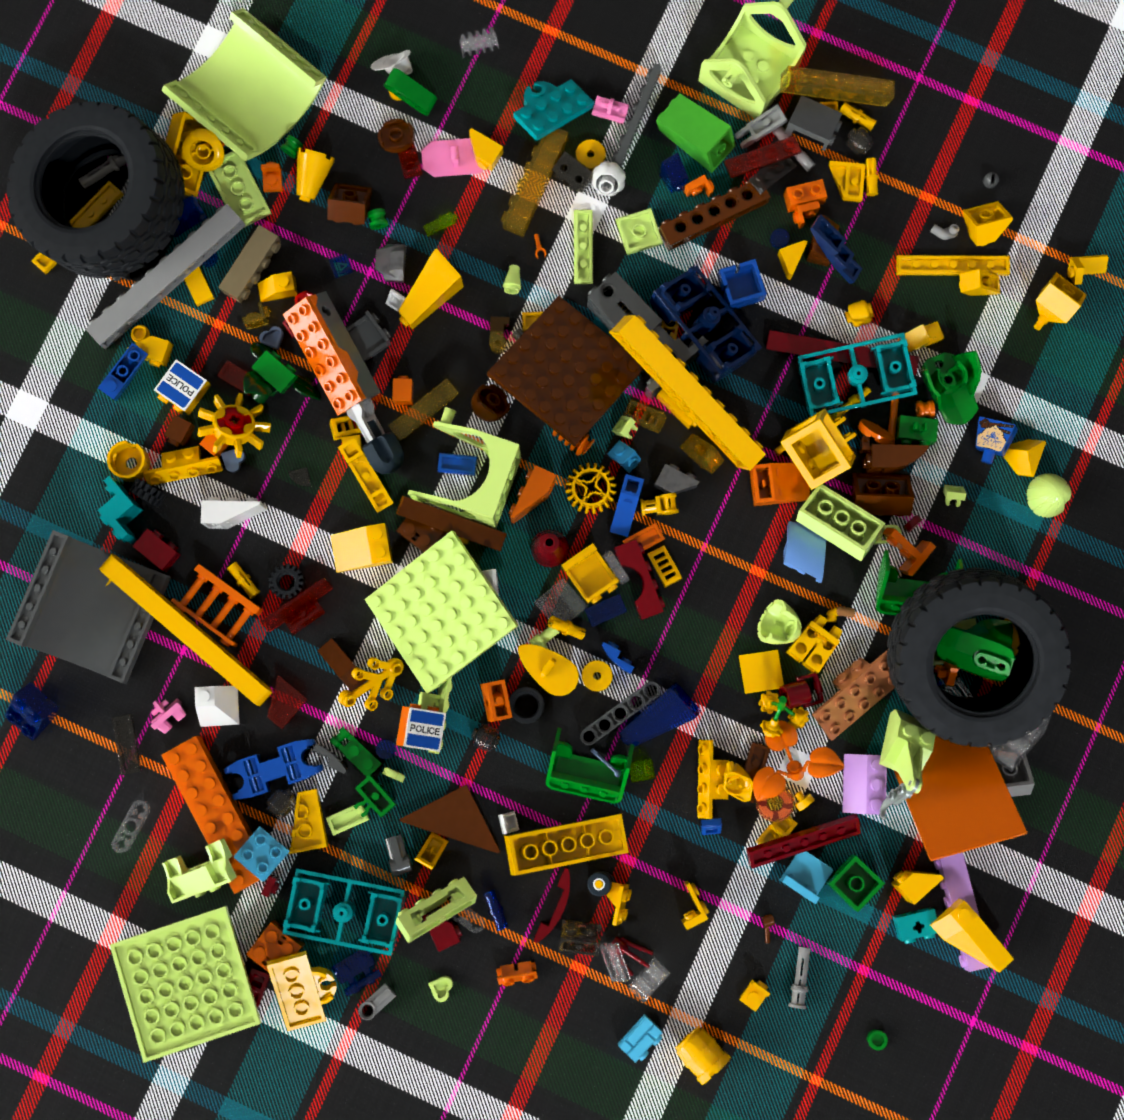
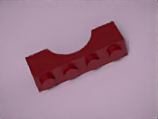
M636 539L615 547L614 550L620 566L632 568L642 579V593L634 602L640 619L643 620L664 612L665 604L662 596L658 597L656 592L658 589L655 578L651 579L649 574L652 571L648 560H644L642 555L645 553L642 543H638Z

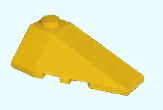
M958 898L930 924L944 941L999 973L1014 960L965 900Z

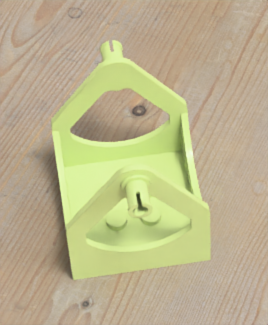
M794 0L745 3L721 45L709 59H705L702 62L698 81L754 119L766 112L799 67L807 46L787 10ZM751 14H772L780 19L796 45L785 43L770 35L755 21Z
M445 407L441 420L438 422L434 421L433 427L482 449L490 459L488 475L482 486L475 493L461 500L453 501L409 490L408 495L419 502H425L441 510L496 529L521 461L520 446L517 443L473 428L452 425L456 411ZM461 433L479 436L485 444H482ZM443 504L454 506L465 511L459 512Z

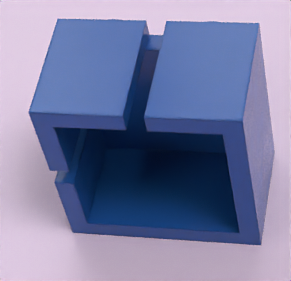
M755 259L740 263L736 274V265L719 269L717 278L722 292L724 291V300L732 310L764 301L767 293Z

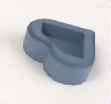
M274 326L269 331H263L260 334V342L279 351L284 338V332L280 327Z
M235 449L221 453L225 468L230 473L238 472L241 463L246 458L245 453L242 451L241 458H237Z

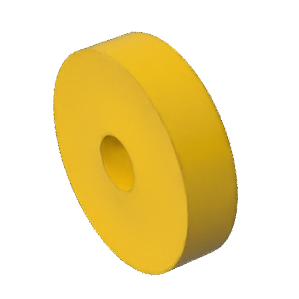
M592 139L585 140L577 147L576 161L581 168L593 171L596 166L605 161V148L600 142ZM593 153L594 156L588 157V154Z
M599 660L591 661L584 667L582 681L589 690L595 692L603 691L611 684L612 670L605 662ZM596 672L601 675V678L598 680L593 677Z

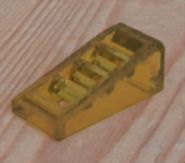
M630 400L623 416L631 417L635 420L636 424L656 433L660 432L666 420L664 412L634 400ZM637 407L638 409L635 415L632 416L631 414L634 408ZM642 410H643L644 413H643V415H642V417H641V419H640L639 416H640V414H641V412H642ZM651 414V417H650L649 421L647 422L646 419H647L648 415Z

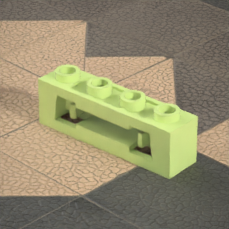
M465 877L459 880L456 878L446 888L435 890L431 897L427 899L422 898L417 901L415 906L409 910L405 908L400 911L396 919V925L407 942L410 943L473 905L477 895ZM451 896V903L427 916L426 921L422 923L423 915L447 902V898Z

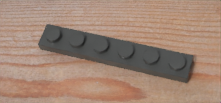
M657 63L654 64L653 69L649 68L646 79L648 81L646 86L642 85L639 96L641 98L633 106L632 112H634L632 119L628 118L625 126L627 132L625 135H621L618 143L620 145L619 151H615L611 162L619 164L620 168L623 166L661 74L662 65Z

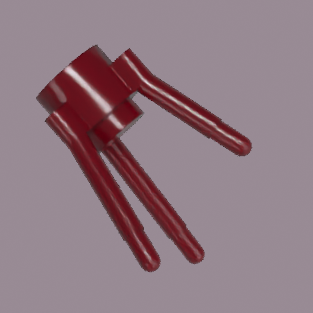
M618 936L615 937L608 950L612 952L610 955L620 963L630 976H633L634 973L619 955L623 956L625 953L641 965L650 968L648 963L630 952L628 946L653 955V951L632 943L624 937L621 939Z

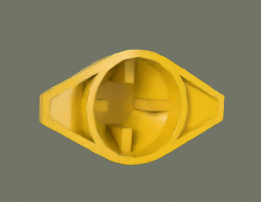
M727 762L723 782L724 790L744 803L750 801L753 789L751 777L738 763Z

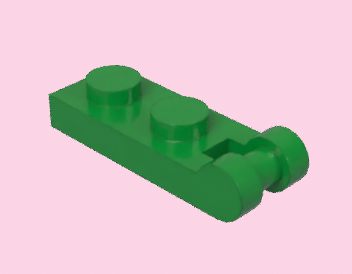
M342 727L339 730L340 733L336 737L333 736L329 741L366 777L372 775L382 763L346 728ZM344 738H347L349 742L344 746L341 742Z

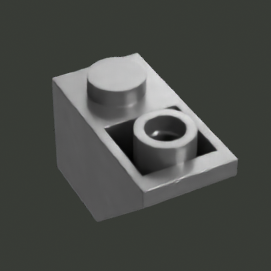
M665 464L654 487L666 494H678L696 488L699 481L696 480L697 477L688 472L684 474L679 471V467L673 464Z

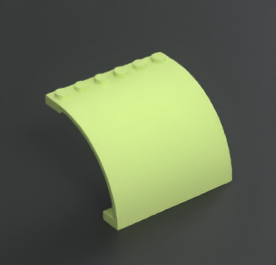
M241 8L231 12L230 19L235 23L211 57L186 78L165 84L162 92L195 118L197 122L212 131L218 139L238 154L240 158L247 161L271 148L297 124L315 100L326 80V76L247 10Z

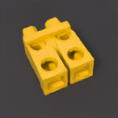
M818 615L813 621H810L801 632V635L785 652L799 663L803 661L802 665L816 674L821 671L839 644L840 640L838 639L843 632L835 625L829 632L823 629L828 620L822 615Z

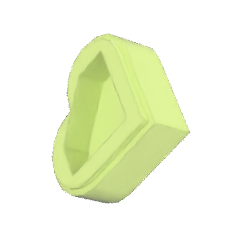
M388 767L384 768L382 772L383 775L402 783L405 779V775Z
M445 975L428 983L434 998L438 1002H444L449 997V990L453 986V980L449 976Z

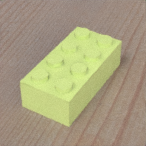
M823 484L815 488L799 509L796 519L800 524L860 561L864 559L882 534L886 524Z

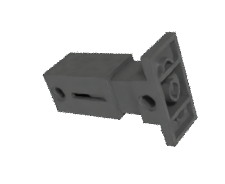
M616 271L612 275L608 274L602 280L603 283L598 288L595 286L588 292L587 307L609 331L624 316L639 315L645 320V326L659 335L660 338L658 340L662 344H667L673 352L671 354L676 359L680 358L686 364L684 368L700 355L699 349L693 341L690 342L688 348L679 337L674 340L661 327L662 320ZM704 336L698 340L702 346H707L708 341ZM653 378L649 379L646 383L645 396L651 400L662 390Z

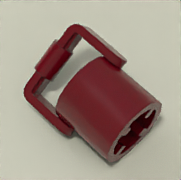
M808 673L796 677L795 682L782 685L779 688L780 696L787 698L786 706L789 709L802 705L803 708L822 703L824 700L821 681L816 673ZM813 678V685L818 700L811 701L810 688L803 679Z

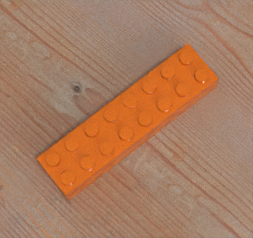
M194 736L162 754L161 756L207 843L210 844L223 838L225 839L233 855L229 858V861L237 875L234 880L229 882L233 893L236 894L260 881L234 858V855L253 833L236 801L233 800L232 794L202 737Z

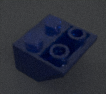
M30 682L13 695L4 716L33 741L54 719L59 707Z

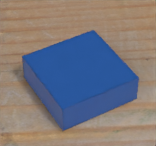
M721 818L701 820L702 835L721 833Z

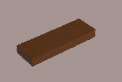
M753 741L751 742L743 768L751 777L752 782L755 774L765 767L770 752L768 746ZM752 789L751 800L748 802L754 803L755 796Z

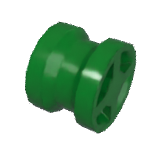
M288 135L286 143L282 144L280 149L295 159L298 148H303L304 145L295 137Z
M373 209L367 213L371 221L369 224L370 229L379 230L388 226V221L385 219V209Z

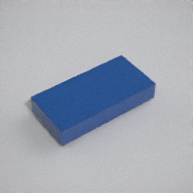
M439 453L438 473L476 476L477 456Z

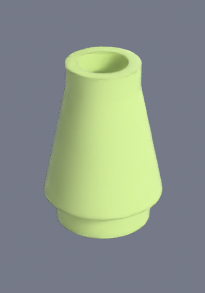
M517 265L509 266L503 283L505 293L514 295L518 294L521 289L520 267Z

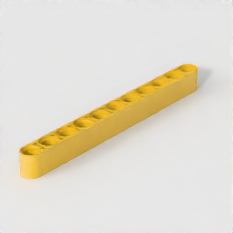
M111 554L101 565L99 570L255 705L260 707L272 694L273 691L268 685L118 556Z

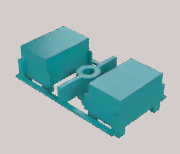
M899 333L798 356V369L809 416L816 414L814 413L815 411L838 407L843 404V401L840 402L833 375L831 360L834 357L827 356L809 362H803L802 359L846 349L849 351L852 364L847 373V381L850 385L857 387L860 403L827 410L829 414L918 395L905 334ZM900 338L899 342L877 345L871 348L870 352L873 351L882 390L880 396L884 397L906 391L911 392L865 402L862 384L868 377V371L864 366L857 365L854 348Z
M296 868L282 934L392 956L399 931L396 919L398 913L404 907L405 890L357 881L354 878L347 879ZM301 874L348 883L344 901L338 903L333 909V917L339 922L336 940L287 931L290 927L307 930V932L320 933L322 930L319 927L328 885H331L332 882ZM353 884L400 893L398 895L379 890L368 891L371 896L366 924L362 937L358 939L361 943L385 946L389 948L388 951L341 941L345 922H348L355 915V906L350 902Z

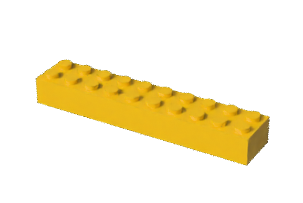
M639 315L624 316L609 333L737 468L750 471L766 455L762 451L763 446L758 441H753L749 437L751 435L750 432L736 423L738 421L737 418L724 410L725 406L718 399L715 400L711 396L712 392L706 386L702 387L699 384V378L693 372L689 373L684 368L686 364L680 358L676 359L671 354L673 352L667 344H662L658 340L660 338L659 335L645 326L646 322Z

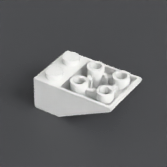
M208 497V500H202L201 524L209 529H229L266 511L267 507L258 501L257 498H246V501H239V498L230 497L227 498V501H221L217 497Z

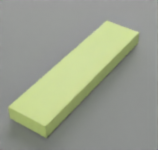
M574 210V284H593V210Z

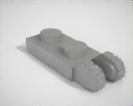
M777 104L747 123L744 128L735 133L736 139H741L749 132L752 136L740 144L745 149L788 122Z

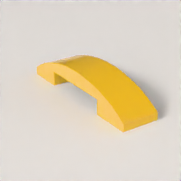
M352 438L340 445L338 449L376 512L378 513L392 505V499L369 464L356 439Z

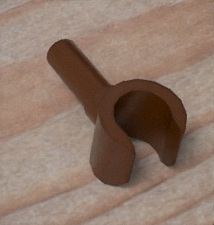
M772 914L762 917L765 943H770L769 926L775 925Z

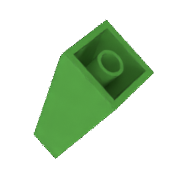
M682 94L672 99L665 111L661 112L657 117L656 123L659 131L711 173L735 147L732 127Z

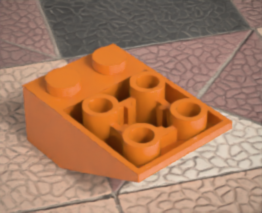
M794 463L758 464L750 470L754 506L806 501L810 496L809 485Z
M536 465L534 469H529L525 478L527 483L525 487L521 486L517 494L518 502L517 504L513 503L510 508L509 516L511 523H516L549 498L556 483V474Z

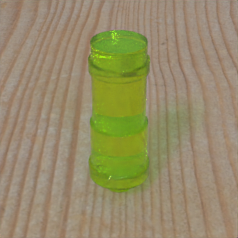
M450 211L438 219L427 223L423 228L427 236H430L456 224L455 220L458 217L456 213L452 214Z

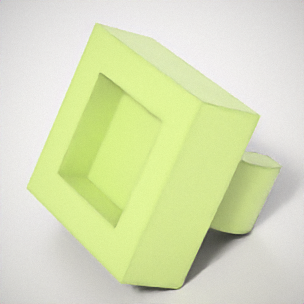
M621 416L612 432L618 436L632 439L633 437L629 435V431L631 429L634 431L638 430L634 425L636 421L631 417Z
M944 485L943 493L946 505L949 506L951 500H956V507H959L961 500L965 501L966 499L964 487Z

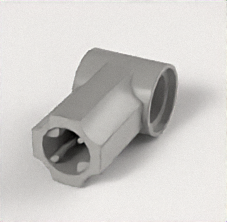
M386 983L360 1005L358 1012L362 1019L370 1020L374 1018L377 1013L396 997L393 990ZM365 1005L373 1007L372 1015L364 1014L363 1007Z

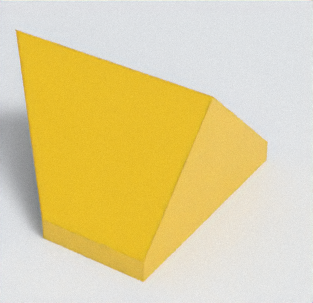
M1027 439L1012 443L1003 457L1018 476L1034 477L1046 442Z

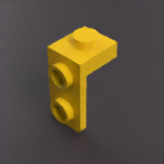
M1107 255L1070 257L1067 275L1074 285H1080L1083 281V275L1106 273L1109 257Z

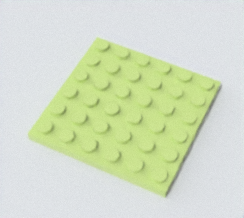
M450 531L364 599L427 694L433 692L519 626L455 531Z
M227 906L110 944L143 1063L262 1023Z

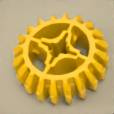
M586 463V469L579 465L580 472L574 469L573 474L575 477L572 475L568 476V479L572 482H566V486L570 487V489L565 490V493L572 495L567 500H575L572 503V507L579 504V512L583 507L585 508V514H588L589 509H592V514H596L595 508L603 512L602 505L609 508L610 505L607 501H614V498L610 495H616V491L611 489L616 488L617 484L610 483L615 480L614 476L608 478L610 470L603 473L604 466L602 465L598 470L597 463H594L593 468H590V464ZM585 475H595L590 481L580 480ZM600 477L606 484L607 493H604L597 485ZM595 482V484H594V490H595V492H593V491H592V493L589 492V494H588V496H587V493H588V488H587V486H588V485H589V486H590V485H593V483ZM576 484L585 492L582 500L575 492ZM593 496L603 498L596 503H587Z

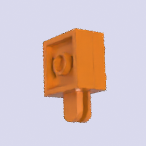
M275 920L270 922L246 954L267 972H269L267 961L299 953L305 945L295 936L282 934L284 927Z

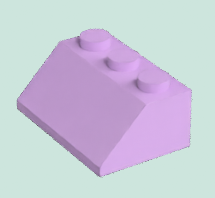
M844 754L842 813L880 814V807L886 799L887 767L879 764L881 755Z

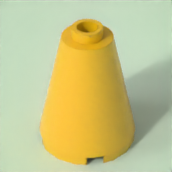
M298 148L296 195L300 196L299 200L310 203V200H315L335 158L331 157L328 160L326 154L310 149H305V152H302V148Z

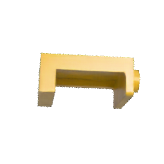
M593 543L561 565L587 604L591 602L593 604L597 603L602 599L601 595L606 591L611 593L618 588L619 579L615 577Z

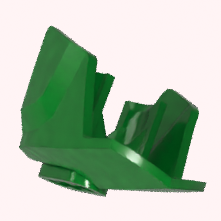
M969 351L954 355L945 352L927 359L920 372L943 419L948 424H966L979 410L974 397L982 373L978 353L976 351ZM935 363H940L941 368H937Z
M990 618L978 622L967 630L952 626L942 637L936 648L940 659L956 665L965 671L987 679L1003 681L1009 677L1015 660L1011 647L1013 640L1012 622Z

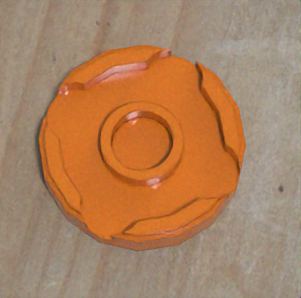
M860 420L858 429L865 436L875 438V442L879 444L890 445L893 442L894 437L888 431L871 421Z

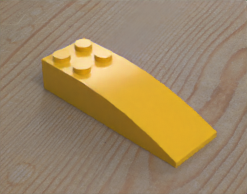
M622 814L504 836L510 872L514 876L629 853Z

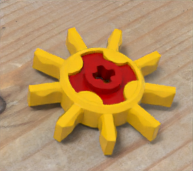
M242 393L237 395L235 405H225L221 397L216 394L214 395L213 402L218 410L215 413L200 407L198 417L211 421L212 425L198 427V437L214 434L217 438L213 446L214 453H217L224 444L234 446L237 458H241L242 444L247 442L258 450L263 448L264 442L254 435V431L270 433L271 423L255 422V417L263 412L264 406L262 404L248 410L242 406Z

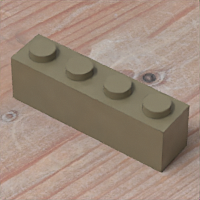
M258 225L219 285L221 292L239 303L246 300L250 295V289L253 284H257L260 280V274L263 269L269 266L272 255L279 251L281 247L279 237Z

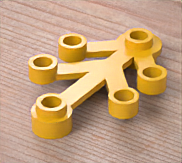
M371 657L367 662L369 668L385 670L377 674L364 671L359 667L353 669L352 677L358 681L366 679L369 681L352 692L343 690L338 696L339 703L345 707H351L355 704L356 698L371 689L364 706L368 710L374 711L378 706L376 698L384 679H386V683L380 691V696L385 700H390L393 697L391 688L395 677L399 676L403 671V662L398 658H391L386 662L376 657Z

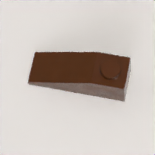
M333 638L317 650L351 692L369 681L366 679L358 681L352 677V671L357 666Z

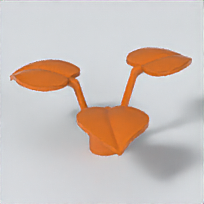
M779 720L778 724L783 733L774 738L765 736V742L769 749L773 751H781L785 748L790 761L786 767L787 772L782 770L775 772L769 766L760 769L755 774L753 780V793L757 801L774 798L785 790L786 780L783 775L794 781H799L804 777V772H806L807 768L811 776L824 778L838 773L845 766L832 749L819 747L810 753V760H807L802 767L799 761L793 760L788 748L797 744V731L790 723Z

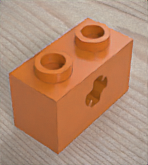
M823 179L787 187L783 195L788 213L793 212L798 205L819 201V204L822 205L827 199Z
M505 679L480 684L488 722L512 718Z

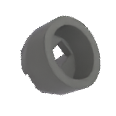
M989 172L983 178L984 186L990 189L996 187L999 183V176L995 172Z

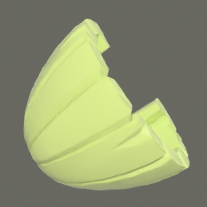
M1051 473L1035 477L1027 489V500L1030 509L1036 515L1046 518L1061 514L1064 511L1065 504L1072 495L1067 481Z
M779 599L774 600V603L771 602L766 607L767 610H764V614L760 618L761 621L758 623V638L768 644H788L794 642L801 635L802 628L801 621L796 612L785 601Z

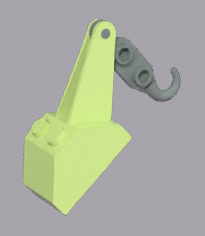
M897 709L890 712L879 764L897 771L903 783L897 788L891 789L888 797L883 801L879 814L882 820L887 819L885 813L890 805L896 806L901 804L907 798H911L913 793L917 794L921 790L922 770L933 752L936 737L931 730H927L915 717Z

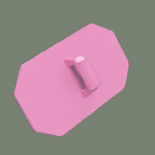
M470 138L431 141L421 151L423 170L433 177L480 174L483 171L475 161Z

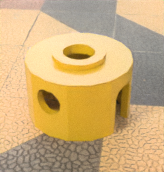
M121 441L112 446L107 454L109 470L124 481L134 482L135 478L141 480L144 477L143 472L150 469L151 461L149 454L138 444ZM134 458L137 461V465L130 469L127 467V461Z

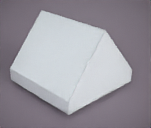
M391 289L385 304L398 312L406 297Z
M515 811L498 815L502 834L519 830Z

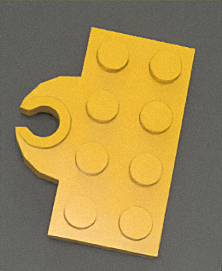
M306 951L267 961V968L287 1032L326 1021L322 1004L329 1003L334 999L336 982H332L327 986L321 983L323 981L335 980L334 974L326 968L311 967Z

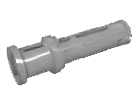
M119 155L109 156L107 158L108 161L79 178V182L87 189L114 170L119 171L120 167L127 164L125 157Z
M799 946L795 981L790 988L792 996L788 1006L806 1009L805 997L808 992L806 981L811 948ZM804 958L803 971L801 976L802 960Z

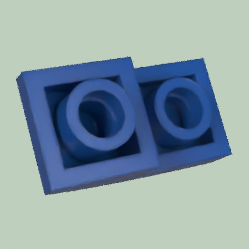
M610 641L608 643L603 642L602 648L610 660L630 675L634 667L631 665L632 662L624 657L621 660L617 658L621 652L618 650L619 646Z

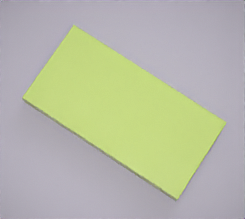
M234 151L225 154L223 164L218 169L209 172L225 205L228 204L246 226L271 215L272 213L245 160L240 158Z

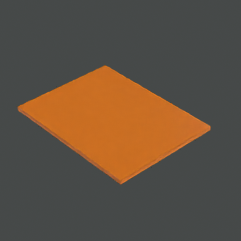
M936 736L933 752L922 770V788L919 793H913L911 798L905 800L930 861L1027 834V830L989 747H970L969 744L967 746L958 745L950 742L949 739L944 740ZM894 771L898 784L900 785L901 783H903V781L897 771Z

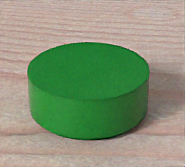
M873 1029L867 1035V1042L872 1049L882 1050L888 1044V1037L882 1030Z

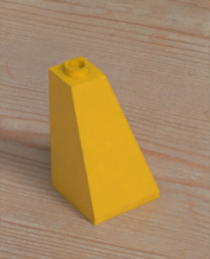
M437 248L431 254L398 311L401 323L405 327L409 326L412 330L463 288L461 275Z

